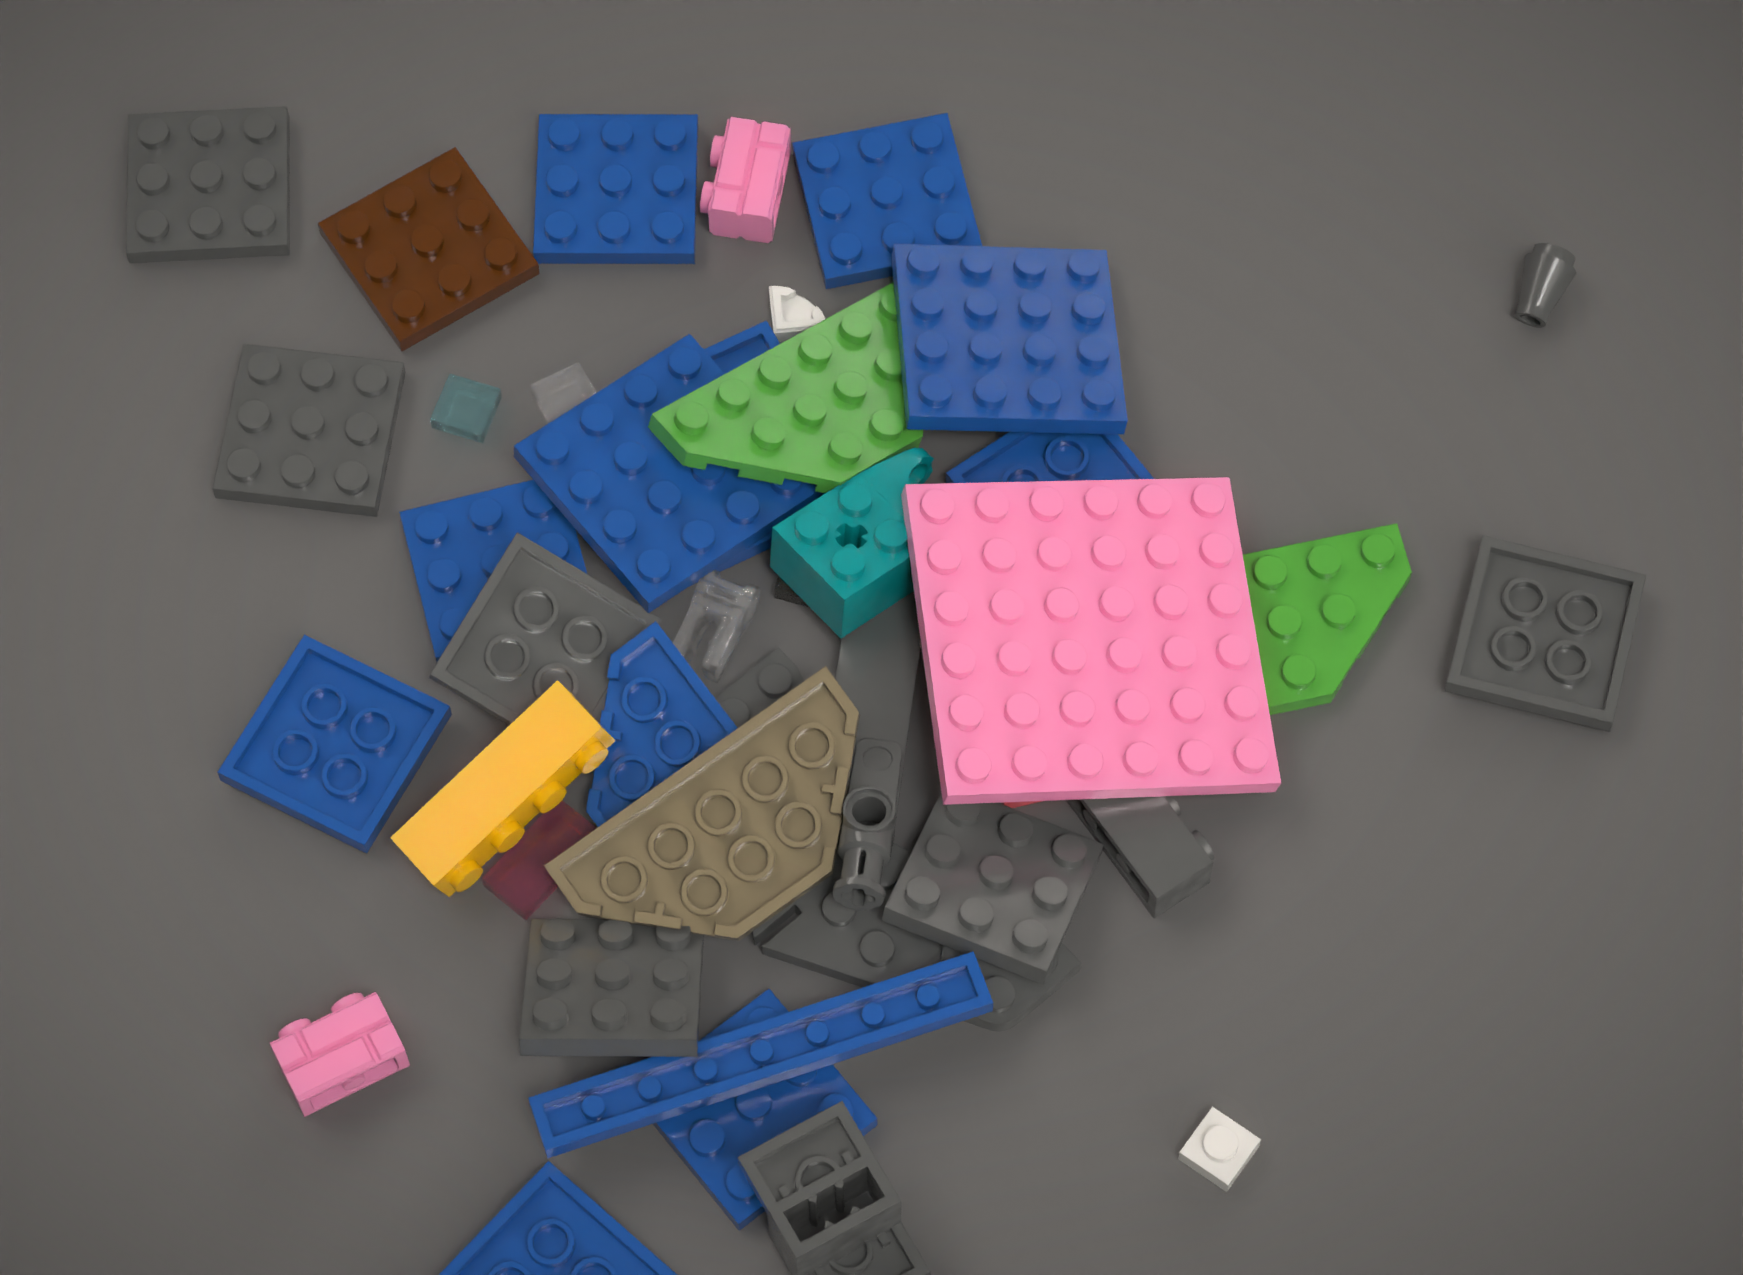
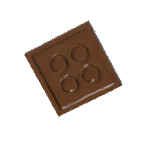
M456 147L318 223L321 236L401 352L540 274L538 262Z

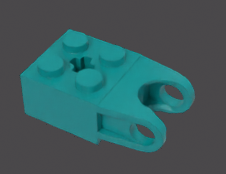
M923 448L906 450L865 469L844 484L836 486L772 527L770 567L840 638L848 635L914 591L901 493L905 484H924L933 472L932 461L934 458Z

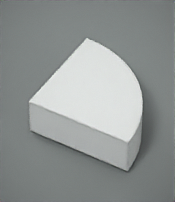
M769 286L772 327L779 342L786 341L825 320L818 306L815 307L809 300L796 294V290L783 286Z

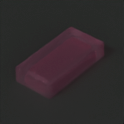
M562 800L555 808L547 813H543L524 833L520 841L509 849L482 877L484 887L526 921L558 887L544 865L594 831L596 827Z

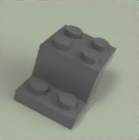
M843 1101L738 1157V1164L767 1213L769 1236L792 1275H931V1271L901 1222V1199Z

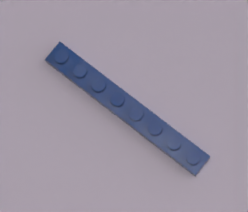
M973 951L699 1041L698 1057H650L529 1097L528 1100L548 1159L992 1012L993 1000Z

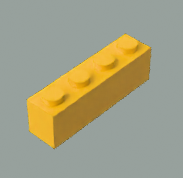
M557 680L390 838L430 883L445 895L450 897L456 891H465L480 878L483 873L482 866L497 852H506L520 841L525 833L524 827L539 812L547 813L563 800L567 793L565 788L581 773H590L600 766L608 755L609 751L607 748L616 740L575 696Z

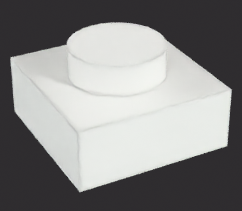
M1212 1107L1179 1152L1178 1160L1227 1192L1259 1148L1261 1139Z

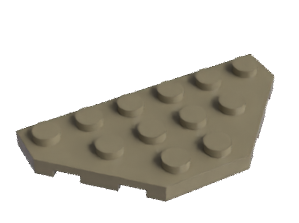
M825 666L544 865V867L578 915L624 921L630 924L655 928L664 927L681 930V926H690L692 934L740 941L833 874L842 825L843 803L847 795L860 719L859 711Z

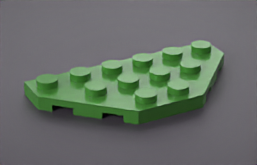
M894 282L654 412L651 415L648 428L683 466L705 470L708 463L739 469L738 477L780 485L783 484L784 478L815 484V491L827 493L865 469L912 448H918L923 437V430L906 429Z
M1397 523L1243 554L1270 715L1331 703L1338 693L1343 680L1356 660L1360 659L1382 625V621L1395 600L1400 597L1410 581L1412 571Z

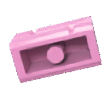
M736 117L727 119L724 136L715 135L711 147L710 167L717 168L714 182L705 181L701 194L700 213L708 214L709 232L715 236L736 239L740 236L745 240L762 243L773 241L791 155V128H788L787 125L770 122L758 124L755 120Z
M376 992L366 997L362 993L347 995L332 1006V1013L312 1023L307 1018L291 1022L279 1031V1039L270 1042L277 1063L304 1117L410 1066L404 1046Z

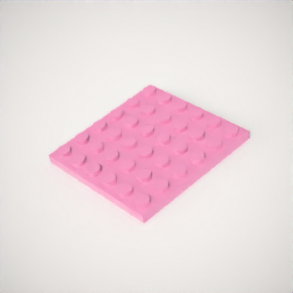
M1229 477L905 484L901 498L908 537V550L943 805L1276 792L1281 785V778Z

